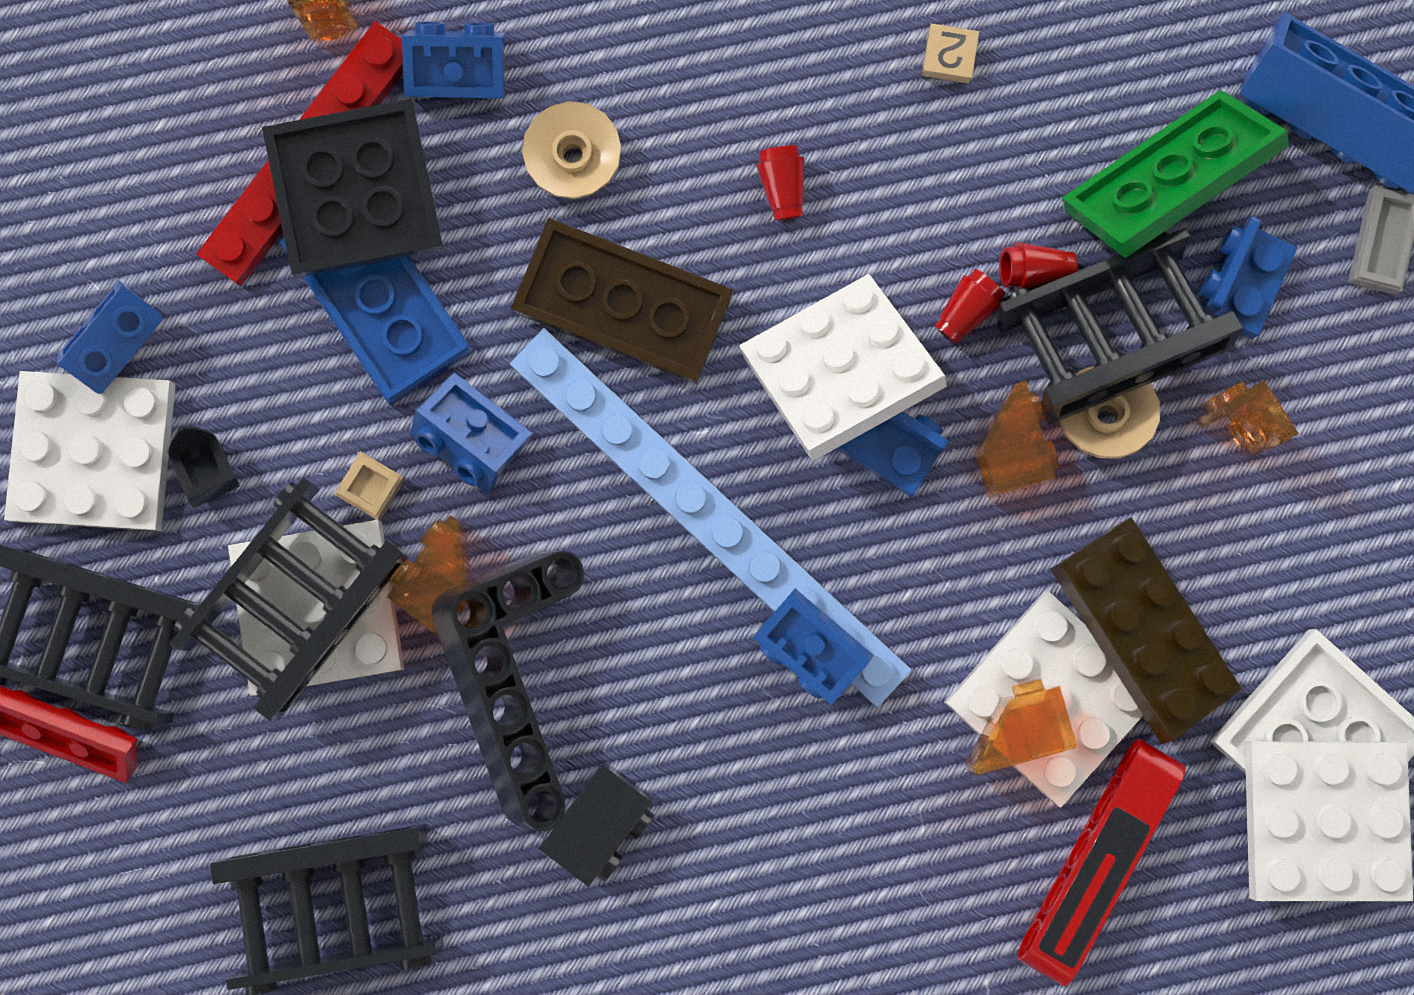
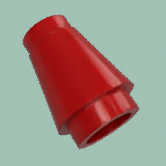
M798 145L778 146L759 151L760 163L756 165L771 211H773L774 221L804 216L802 209L804 157L799 156Z
M1016 242L1013 247H1005L1001 252L999 260L1001 283L1004 287H1012L1014 291L1023 288H1039L1073 274L1078 269L1077 257L1073 251L1058 250Z
M975 268L968 277L962 276L934 327L957 345L962 338H965L1000 308L999 301L1006 292L990 277Z

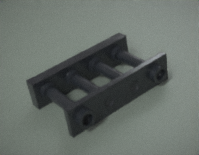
M1186 228L1171 234L1163 232L1126 258L1119 254L1034 290L1030 288L1019 289L1007 296L1004 302L1000 303L997 321L1000 332L1002 333L1021 325L1050 381L1047 388H1044L1040 406L1048 425L1234 348L1242 330L1233 311L1217 318L1213 314L1207 315L1177 262L1182 259L1190 236ZM1158 269L1189 324L1186 330L1171 337L1166 333L1161 334L1132 279ZM1113 288L1143 343L1139 350L1124 356L1121 353L1114 352L1086 298ZM1063 307L1068 308L1096 361L1093 369L1078 375L1074 372H1068L1040 317Z
M305 477L298 484L290 482L280 492L273 504L277 508L275 513L200 606H190L179 617L174 625V630L178 633L169 643L177 650L191 651L199 641L257 686L256 693L261 698L253 709L269 721H276L282 718L408 558L406 554L388 541H385L380 548L375 544L369 547L318 508L311 500L320 488ZM297 518L357 563L355 569L360 574L348 589L343 585L339 588L335 587L278 543ZM264 559L324 604L322 610L327 615L315 630L310 626L303 629L245 584ZM231 600L291 645L289 651L295 656L282 672L277 668L271 671L212 625Z
M0 545V567L10 569L9 579L13 580L0 619V685H7L8 679L121 713L123 714L121 723L143 730H152L153 724L172 723L175 713L154 707L173 650V646L169 643L178 633L174 630V625L190 606L196 605L199 607L200 603L24 549ZM42 580L60 585L57 594L62 597L37 670L11 663L9 659L34 587L40 588ZM91 594L107 599L108 602L105 609L110 610L86 683L82 685L57 677L81 604L82 602H88ZM138 609L156 614L154 624L158 625L134 700L105 691L130 617H136Z
M426 824L226 857L210 863L213 884L230 882L231 891L237 890L248 968L226 979L227 990L245 988L246 995H259L277 990V982L396 961H400L401 969L416 968L432 963L431 955H436L444 947L443 936L423 939L411 860L416 859L415 850L422 849L429 844ZM384 855L385 864H391L402 943L372 948L360 869L365 867V858ZM333 864L334 873L340 874L351 952L320 957L309 877L314 876L313 867ZM281 873L282 881L288 882L299 961L269 966L258 886L263 885L262 876Z

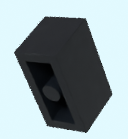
M604 762L539 849L589 887L596 876L605 882L623 858L616 850L626 836L629 834L637 840L654 817V814L647 809L652 803L653 798L608 763Z

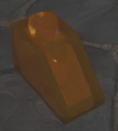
M1042 678L1011 686L1014 695L999 700L965 762L967 772L977 776L1078 748L1060 686L1044 687Z

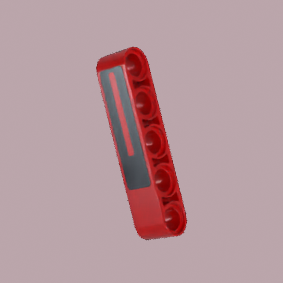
M1140 738L1131 744L1026 932L1017 954L1019 961L1061 986H1067L1071 983L1080 970L1184 778L1185 764Z

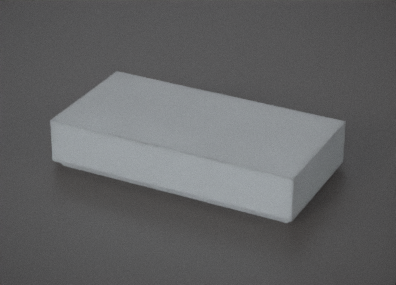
M1377 185L1369 190L1348 283L1393 295L1403 291L1414 243V195Z

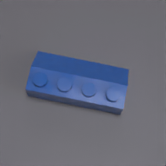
M1283 12L1248 70L1239 94L1245 97V102L1255 111L1265 115L1275 114L1287 121L1289 128L1297 135L1305 139H1313L1315 137L1329 145L1333 154L1342 161L1350 164L1358 162L1374 171V176L1384 185L1394 189L1402 187L1413 194L1414 86Z

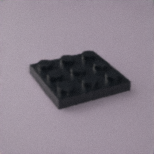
M412 99L262 127L291 273L294 278L444 249Z

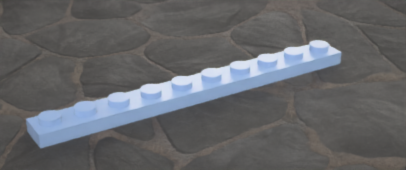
M545 328L509 363L520 376L773 612L796 588L874 655L872 660L853 680L851 685L875 707L878 708L912 671Z

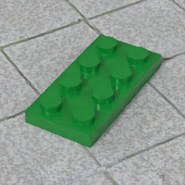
M1219 90L1063 196L1062 201L1065 211L1126 258L1289 146L1287 130L1226 92Z

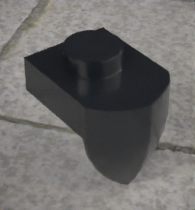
M179 426L169 440L167 453L186 498L193 508L241 487L221 443L212 432L196 426Z

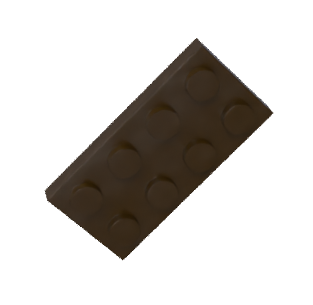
M548 217L511 310L517 315L697 385L734 294V289Z
M1132 517L1120 522L1050 568L1161 744L1174 741L1242 690Z

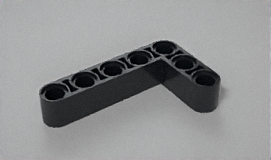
M567 551L534 553L462 583L438 595L432 608L435 628L502 811L512 823L540 831L553 829L565 813V799L503 625L565 599L579 590L584 579L583 565L577 556ZM551 563L557 569V580L553 586L550 584L547 576ZM507 581L511 582L514 588V598L510 605H507L503 598V589ZM463 600L467 602L470 609L469 619L464 625L460 623L457 616L458 606ZM484 649L487 654V665L484 671L479 674L475 666V659L479 650ZM501 697L505 709L501 719L496 722L493 716V707L497 699ZM519 745L522 757L519 765L513 769L510 760L514 748ZM537 794L539 800L538 808L530 816L528 804L531 797Z

